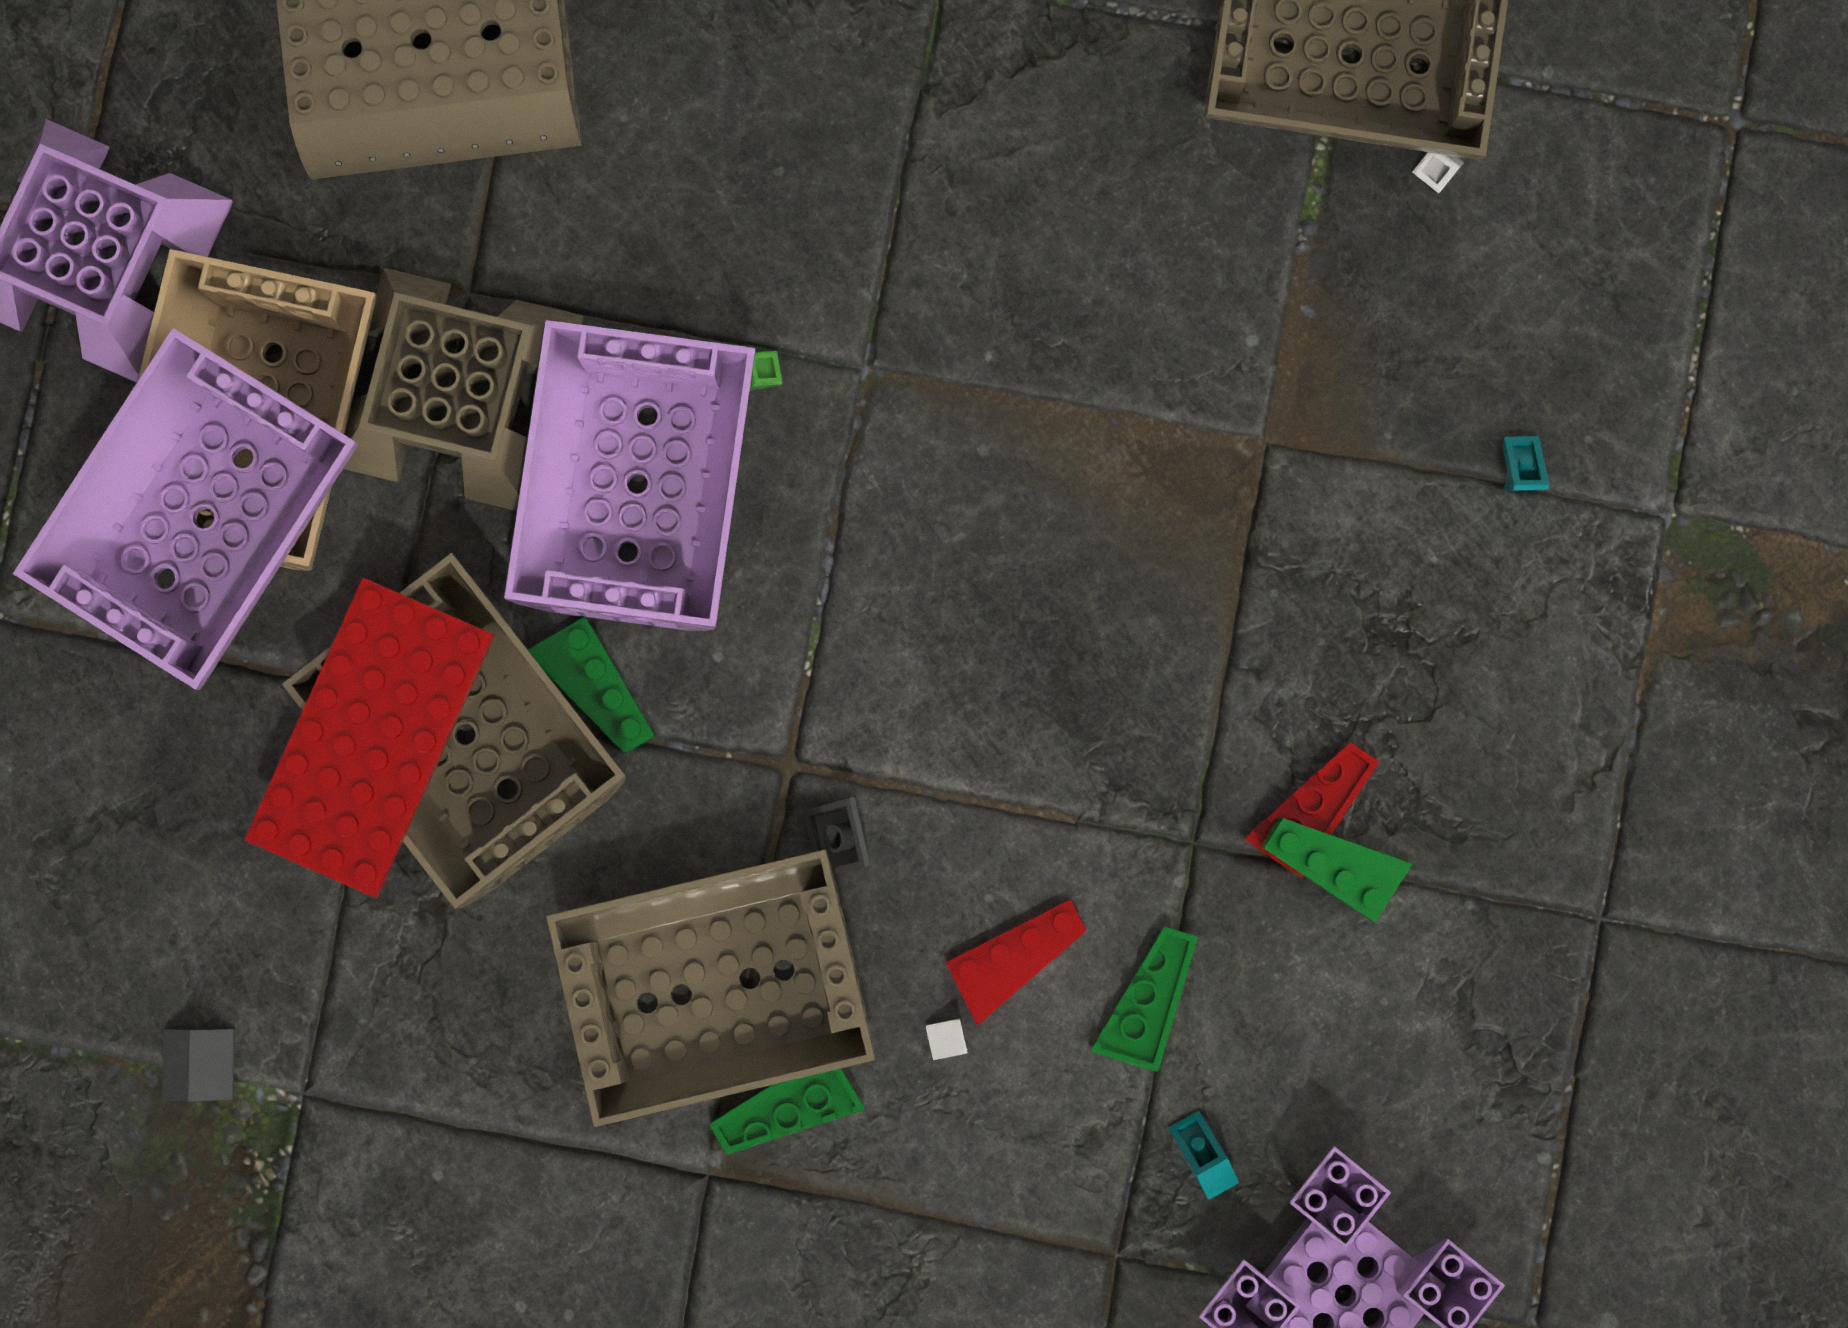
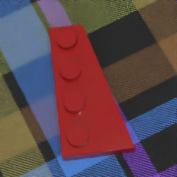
M1351 742L1348 743L1243 840L1298 877L1303 878L1302 874L1260 847L1278 817L1332 835L1379 764V761Z
M1071 899L946 962L977 1026L1086 932Z

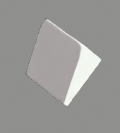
M1428 152L1412 173L1437 193H1440L1464 162L1456 156Z
M960 1018L926 1025L933 1060L967 1053Z

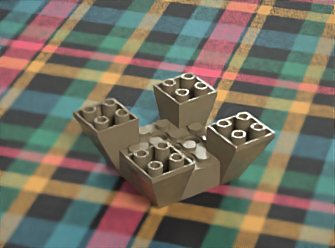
M383 268L368 335L382 338L368 394L355 397L352 400L344 435L359 445L343 469L399 483L409 445L462 458L465 499L517 511L528 438L512 431V426L526 373L536 376L538 374L546 320L582 325L584 316L520 300H515L497 317L446 305L451 287L450 283ZM464 340L465 346L461 352L456 354L450 353V346L454 341ZM412 366H422L421 374L417 378L407 379V372ZM446 374H456V380L452 386L441 387V380ZM480 382H490V389L485 395H475V387ZM439 407L447 408V414L443 420L432 421V414L435 409Z

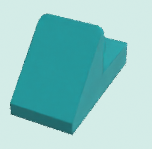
M1539 436L1504 437L1502 448L1507 467L1505 491L1548 490L1549 480Z

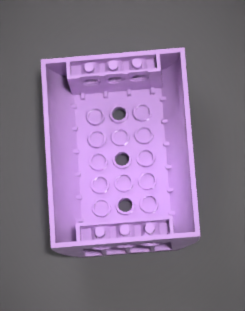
M546 320L504 599L519 605L552 613L686 631L714 630L717 623L755 348ZM645 408H653L658 414L656 422L649 426L642 425L638 420L639 413ZM636 475L644 476L648 481L646 490L639 494L632 493L628 487L630 479ZM626 543H632L638 549L636 558L630 562L622 561L618 554L620 547Z
M172 328L13 574L195 690H201L359 444ZM241 450H251L253 454L252 463L246 468H239L235 461L236 455ZM210 509L214 514L212 525L208 528H200L197 524L198 514L202 510ZM171 569L175 574V581L171 587L162 589L158 584V576L163 570Z

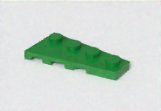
M586 617L579 619L528 649L543 671L624 754L656 737Z
M1278 817L1260 845L1261 848L1375 923L1412 866V863Z
M1163 926L1090 1052L1155 1072L1159 1071L1198 939L1197 936Z
M840 1068L771 1085L714 1120L709 1126L728 1155L864 1111L866 1108Z

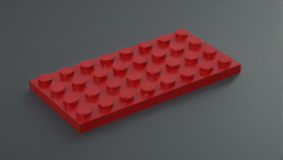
M362 578L244 841L374 898H378L495 635Z

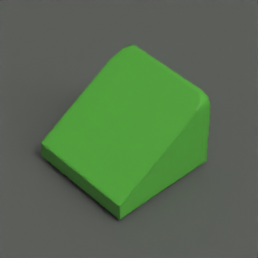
M777 351L755 352L750 391L782 385Z

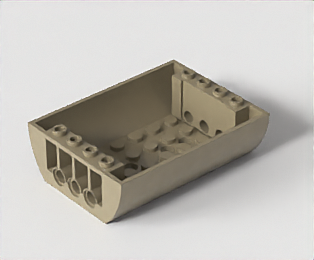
M826 849L546 916L594 1127L875 1060L866 1008L835 877ZM781 960L790 961L794 966L793 976L786 981L778 979L774 973L775 965ZM747 968L757 970L760 975V982L753 989L744 987L740 981L741 973ZM679 984L688 986L692 992L691 1000L685 1005L677 1004L672 997L673 989ZM643 993H652L657 998L658 1005L651 1013L643 1012L638 1006L639 997Z

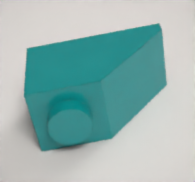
M1199 1111L1168 1127L1208 1200L1239 1184L1227 1156Z

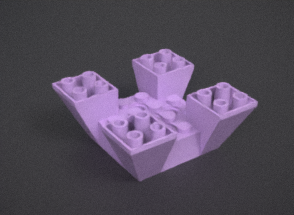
M46 119L17 179L21 184L0 226V323L23 332L38 299L76 315L82 358L137 383L154 312L134 300L160 245L162 244L173 250L208 257L233 201L171 173L136 185L100 170L110 148L109 146ZM95 202H100L98 210L89 214L90 206ZM53 219L51 228L43 231V225L48 220ZM85 233L84 240L80 244L74 245L75 238L79 234ZM112 247H117L115 255L110 259H106V252ZM70 264L69 272L65 276L59 277L61 268Z
M1333 1146L1289 1201L1292 1206L1307 1217L1264 1273L1243 1259L1198 1317L1212 1328H1313L1314 1317L1319 1313H1327L1329 1315V1323L1325 1328H1414L1425 1314L1441 1328H1472L1505 1285L1447 1238L1413 1258L1368 1222L1391 1192ZM1363 1257H1371L1373 1259L1372 1270L1366 1274H1359L1357 1270L1359 1260ZM1313 1262H1322L1324 1267L1322 1275L1317 1279H1309L1307 1276L1309 1265ZM1341 1285H1350L1351 1295L1349 1299L1344 1302L1336 1301L1335 1292L1337 1288ZM1369 1308H1378V1320L1370 1325L1364 1324L1363 1315L1365 1311Z

